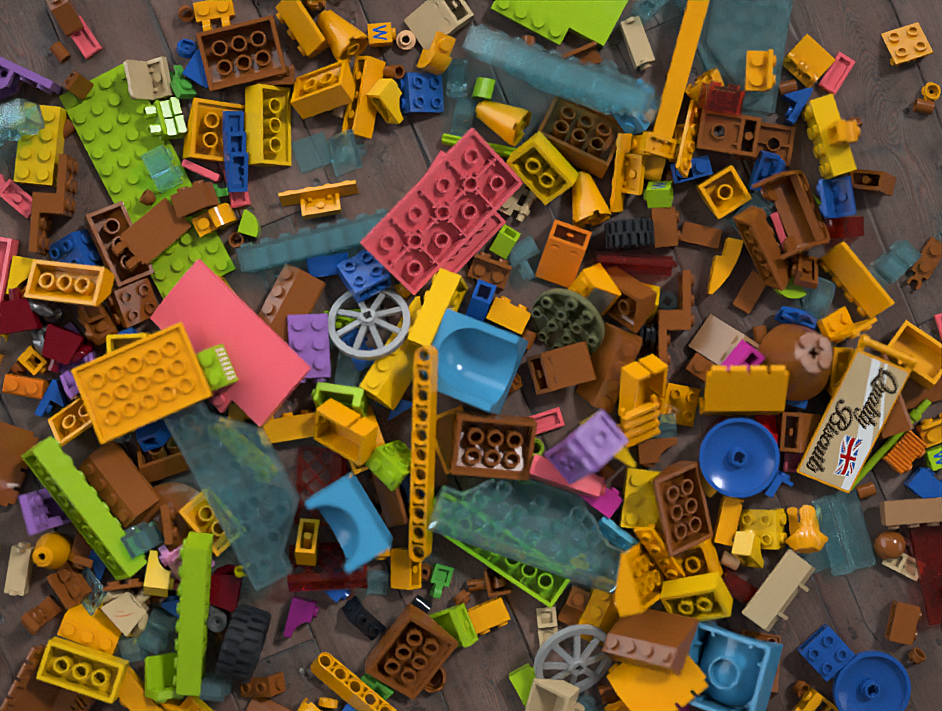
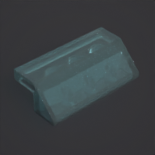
M856 488L851 489L850 493L840 491L814 499L813 504L820 530L829 539L825 543V548L833 576L852 573L858 568L875 566L877 563Z

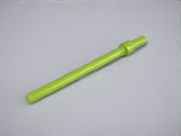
M925 398L916 409L913 408L909 413L912 424L915 421L918 422L922 418V413L932 404L928 399ZM905 432L890 436L862 467L851 490Z

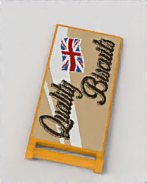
M863 334L796 469L797 473L850 493L903 386L918 362V356L905 354L876 342ZM868 346L906 362V366L903 368L863 350Z

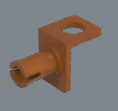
M490 568L484 570V578L469 579L467 581V585L470 586L468 588L469 592L486 589L488 597L510 594L513 591V587L494 590L491 582Z

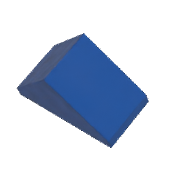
M198 49L182 74L210 91L200 49Z

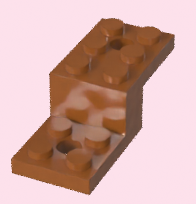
M702 109L696 149L731 154V158L756 162L761 150L778 154L785 161V166L789 167L796 127L761 122L762 118ZM715 127L723 128L724 135L722 137L714 135ZM770 139H775L778 142L777 149L769 148L768 141Z
M59 154L57 192H33L29 252L47 254V250H50L51 241L48 239L49 231L52 229L50 216L73 217V213L76 212L77 204L74 201V194L78 191V183L75 182L76 174L79 172V163L77 159L67 154Z
M691 270L678 272V310H657L655 314V327H657L655 356L668 366H670L671 358L670 354H667V346H670L671 338L670 334H667V330H691V326H694V314H691V306H694V294H691V286H694V275H691Z

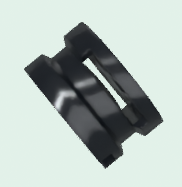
M645 322L638 331L637 335L642 337L643 341L641 348L654 349L657 327H655L656 322H651L650 324Z

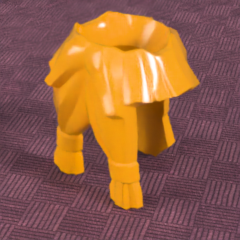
M802 505L799 511L795 507L787 508L790 537L784 541L794 553L811 554L819 552L829 540L827 536L820 532L821 508L809 505ZM797 512L800 516V523L798 522Z

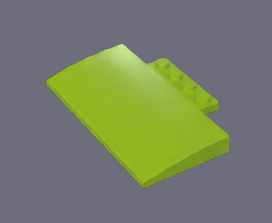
M495 0L491 10L558 46L561 45L566 33L570 31L590 43L596 41L597 46L603 49L629 0Z

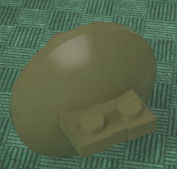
M550 289L543 292L532 305L531 321L537 337L552 350L586 341L589 355H591L602 344L605 335L603 320L597 309L583 296L566 289Z

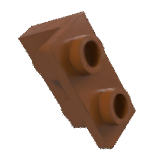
M485 252L475 253L467 276L491 283L504 290L512 266H509L510 262L501 258L498 261L490 259L491 255Z
M103 303L102 305L107 315L89 324L80 308L77 309L80 316L78 320L86 328L84 332L89 341H94L99 346L107 341L106 335H117L119 333L107 307Z
M66 561L56 573L50 574L46 578L67 609L80 605L92 592V589L78 568L72 566L73 562Z

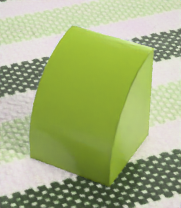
M482 77L476 78L472 98L491 101L495 80Z
M244 209L237 232L259 239L261 232L259 220L254 214Z
M504 224L489 250L507 259L521 233Z
M792 276L783 291L773 289L779 296L785 299L801 298L807 294L801 286L793 284Z

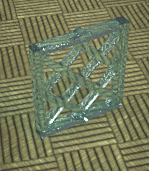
M85 567L82 576L85 577L87 574L86 582L90 588V583H94V590L91 593H95V600H92L90 593L88 599H85L82 605L90 615H94L107 591H103L102 584L90 568Z

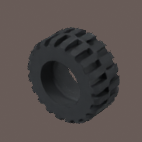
M246 604L238 605L219 654L216 674L219 677L243 685L251 681L271 622V614L268 611Z

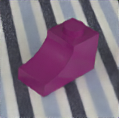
M294 595L283 636L291 638L294 630L304 622L311 623L313 618H317L319 607L316 606L317 600Z

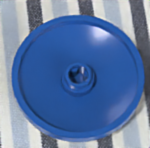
M730 418L719 422L707 432L700 445L699 465L706 481L724 495L738 498L755 495L772 482L778 471L780 456L776 440L768 429L751 419Z
M876 650L859 652L837 672L832 686L833 700L838 711H904L911 694L910 678L904 666L893 656Z

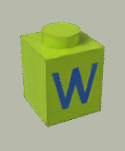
M672 181L648 182L647 188L643 191L644 201H647L648 208L672 206L674 199Z
M942 444L927 449L923 455L927 467L932 471L942 468Z

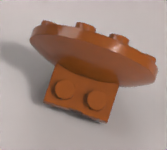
M168 482L154 487L153 489L160 496L161 500L141 522L134 525L136 536L141 545L149 553L150 550L158 551V558L161 556L158 550L160 546L165 544L169 552L182 545L183 540L187 539L189 532H192L178 513L181 508L200 493L188 484Z

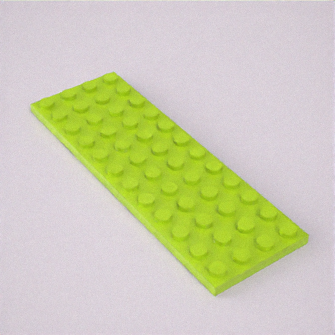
M123 63L90 80L94 86L85 99H80L70 91L59 96L113 203L123 201L128 215L134 224L165 197L173 205L170 196L177 193L179 188L192 187V182L185 168L182 167V162L171 141L159 140V137H149L147 127L150 124H155L154 118L145 119L143 109L152 104L148 100L131 98ZM147 188L156 195V201L151 206H146L139 202L142 193ZM206 210L193 216L185 217L192 228L151 262L155 271L151 276L163 300L198 259L203 261L216 275L225 276L236 270L217 230L202 238L198 235L191 219L207 212Z

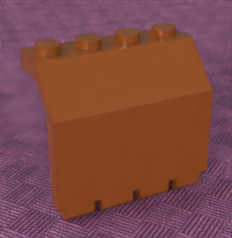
M1 421L0 505L7 507L8 503L16 504L20 493L13 490L14 486L21 488L26 473L21 472V468H29L21 455L35 446L39 438L34 437V432Z
M39 644L38 647H31L26 657V660L30 661V663L24 662L17 674V677L21 680H14L7 693L12 698L5 697L0 711H89L96 698L36 679L46 650V645Z

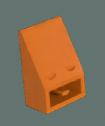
M555 219L535 277L569 288L577 276L592 232Z

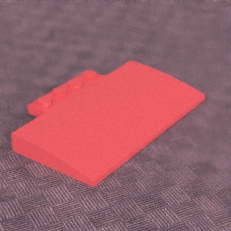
M471 128L360 243L415 295L440 268L457 274L475 253L497 233L506 221L496 211L524 182L474 128Z
M200 259L183 275L150 317L161 330L183 322L196 354L216 345H224L238 381L211 391L213 396L207 398V400L220 413L225 412L234 401L259 427L269 422L312 369Z

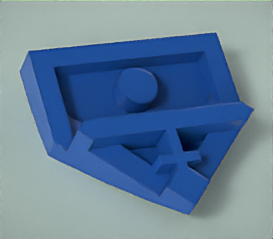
M760 150L747 187L751 190L761 191L762 188L753 189L752 185L779 172L788 171L785 161L778 154Z
M782 306L774 320L784 324L796 323L815 330L817 327L816 322L818 321L806 311Z

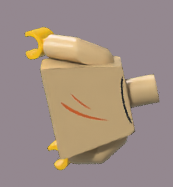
M144 587L137 594L132 589L110 590L94 598V601L99 600L101 602L99 608L121 630L127 639L129 636L133 637L135 640L133 644L140 639L149 618L147 613L149 607L144 602L152 596L144 594Z

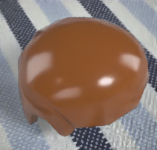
M883 531L874 539L873 549L875 554L882 560L897 559L905 552V539L897 531Z
M443 666L438 669L423 690L433 693L439 692L444 688L447 683V672Z

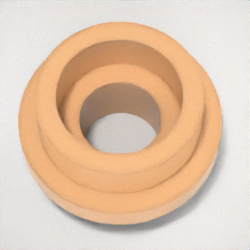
M404 30L397 35L396 42L399 48L410 50L414 47L416 38L411 31ZM404 37H409L410 41L408 43H404L402 39Z

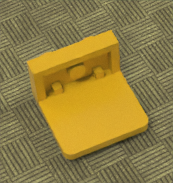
M784 508L770 510L742 509L739 518V531H754L761 539V549H781L785 547L786 542L784 540L787 539V534L785 533L787 515L784 513Z

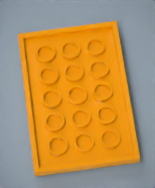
M183 322L174 324L71 370L100 444L107 443L213 396Z

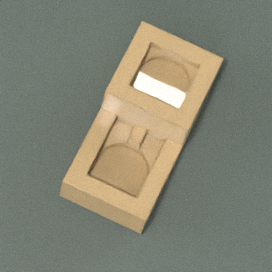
M905 553L897 559H887L881 563L915 581L918 580L925 566L924 563Z
M556 607L536 608L540 647L549 637L558 632Z

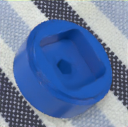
M182 39L177 43L176 51L183 58H192L196 52L197 45L190 39Z

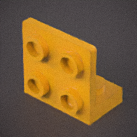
M843 306L816 323L822 336L828 338L830 342L834 341L836 344L844 341L846 337L853 339L860 336V331L864 332L871 329V324L876 322L877 318L873 317L853 323L846 306Z

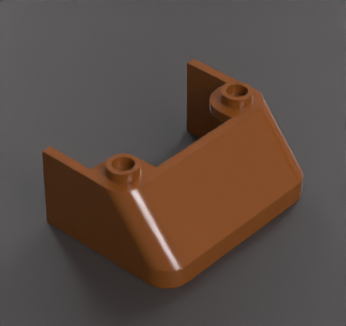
M801 170L779 172L752 185L753 189L762 188L761 194L764 199L774 201L788 235L783 243L786 253L781 255V259L798 255L830 242V236L806 176Z

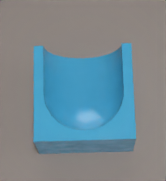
M446 309L432 344L438 351L437 391L488 412L500 414L529 341ZM423 371L424 378L428 380V373Z
M353 471L316 492L305 502L308 509L316 507L333 530L346 556L344 568L347 573L390 548L393 536Z
M710 620L699 622L688 655L706 675L704 680L709 687L699 695L692 689L690 692L695 698L688 704L707 711H766L783 644L746 637L717 626L716 622Z

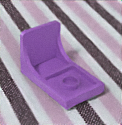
M328 314L287 315L289 347L312 368L299 384H305L306 380H312V383L326 382V379L331 377Z

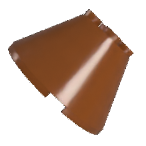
M796 323L779 325L763 337L759 344L758 352L765 358L759 366H767V370H770V365H785V370H788L789 374L786 400H807L816 396L824 389L830 378L833 356L828 338Z

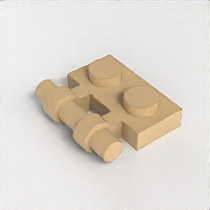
M523 183L498 211L511 216L513 210L519 212L516 220L523 222L530 213L529 209L533 201H536L538 197L531 190L525 189L526 184ZM521 195H524L527 198L523 205L520 206L517 203Z

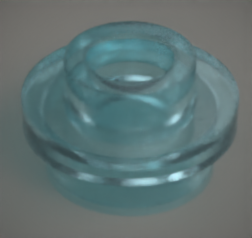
M670 291L662 292L659 296L658 306L662 310H672L677 304L676 295ZM665 297L670 298V304L666 305L664 303Z

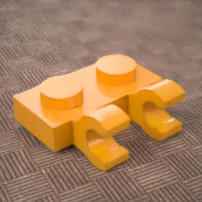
M206 0L193 3L197 24L202 23L203 32L213 29L211 21L221 20L222 27L232 25L231 17H236L233 0Z

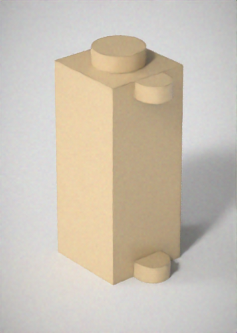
M630 17L620 22L619 28L634 69L640 68L643 71L652 67L651 64L655 61L640 17Z
M19 542V544L11 547L4 593L14 596H24L29 593L34 564L33 552L35 547L30 546L31 543Z

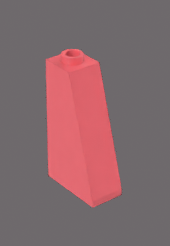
M536 454L529 472L531 481L599 500L600 495L604 496L607 484H604V478L595 474H590L569 484L548 458Z

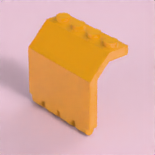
M770 365V370H767V366H750L749 371H747V366H730L729 371H727L726 366H711V371H707L704 400L703 397L698 399L700 415H779L785 408L789 378L788 370H785V365Z
M687 655L680 676L627 663H621L620 665L615 663L608 669L610 673L606 676L615 692L630 711H679L675 703L678 702L683 708L695 698L690 692L692 689L699 695L709 687L704 680L706 675L689 655Z

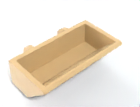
M789 549L743 610L742 614L769 632L780 617L784 620L788 619L783 612L802 588L806 592L809 591V588L804 584L815 571V568Z
M534 678L525 711H585V708L577 702L580 688L564 680Z

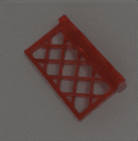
M594 251V265L601 263L605 270L617 266L626 273L672 276V269L677 267V261H673V256Z
M298 446L294 524H299L300 512L304 508L312 515L309 519L315 518L320 520L317 516L320 511L318 510L314 513L312 509H308L305 501L301 498V492L307 488L312 495L315 494L309 486L315 479L324 488L346 475L345 457L329 448ZM304 451H310L315 456L310 463L303 459ZM325 452H332V461L326 465L320 456ZM316 460L324 467L318 474L310 467ZM306 469L314 476L308 483L302 478V473ZM325 470L331 475V480L327 484L319 477ZM320 520V526L330 527L328 522Z
M339 542L319 543L318 550L325 552L321 557L317 558L316 566L320 565L324 568L321 573H314L312 571L316 566L297 565L296 557L294 556L296 545H289L287 575L289 592L368 588V561L362 564L363 571L352 570L347 573L344 568L345 563L341 561L346 557L345 554L342 553L338 558L332 554L335 549H342ZM328 556L335 560L329 566L322 562ZM337 564L344 568L341 572H334L331 569ZM298 566L305 570L301 574H293V570Z

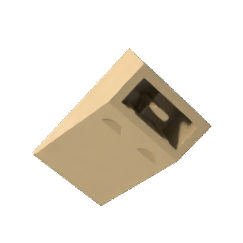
M427 0L405 18L404 22L415 35L422 48L430 49L436 31L451 36L473 21L474 14L464 0Z

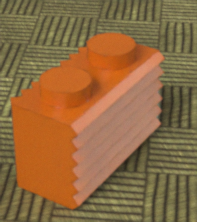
M10 373L4 377L2 393L42 399L49 387L50 381L48 379Z
M908 430L881 460L896 473H907L913 466L911 463L916 458L919 459L925 454L927 444L911 430Z

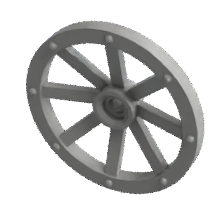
M389 288L377 293L376 295L378 296L370 308L366 307L364 301L358 304L361 312L342 309L349 301L354 299L349 291L340 296L333 304L328 316V331L336 348L343 354L359 360L380 359L396 351L406 340L411 326L408 306L398 293ZM385 297L398 305V307L376 312ZM402 313L403 325L402 328H399L379 318ZM337 316L357 319L338 331L335 329ZM360 326L353 348L340 340V337ZM377 326L397 334V337L388 345L383 346L376 328ZM366 331H371L378 349L370 351L359 350Z
M587 624L573 625L556 632L543 643L534 660L536 679H545L543 669H565L550 679L562 680L571 674L568 683L580 688L579 692L590 688L605 675L612 662L603 652L588 658L600 640L603 644L605 643L606 633L596 626ZM580 634L593 635L594 638L581 654ZM573 636V653L568 654L558 643ZM551 649L565 659L564 662H544ZM602 660L595 671L586 667ZM584 673L585 675L589 676L586 679L576 683L578 675Z

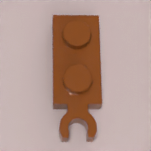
M929 237L910 268V271L914 274L906 279V285L915 280L916 286L914 289L918 290L922 286V278L924 280L929 279L942 258V243Z

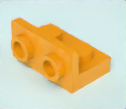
M773 49L768 51H746V92H769L772 87H775L776 76L773 75V67L776 66V55H773Z
M942 413L936 419L930 417L921 420V424L917 425L916 429L920 439L927 444L926 448L942 443Z

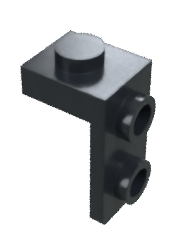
M356 595L342 607L348 621L371 641L386 629L376 617L366 610L361 599Z

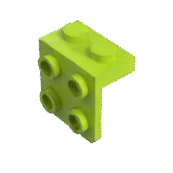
M395 440L376 447L365 465L391 491H394L405 476L411 474V451L405 443Z
M177 652L146 657L145 697L154 699L157 703L167 702V699L184 698L185 695H176V687H173V679L177 670L174 669V660L177 657Z

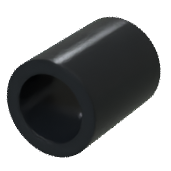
M419 594L412 602V605L426 613L432 607V604Z

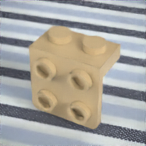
M161 56L149 61L129 59L124 61L128 91L132 99L155 101L174 95L170 85L171 78L166 57Z

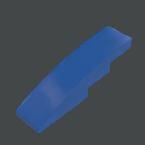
M223 111V153L228 192H248V152H246V132H244V111Z

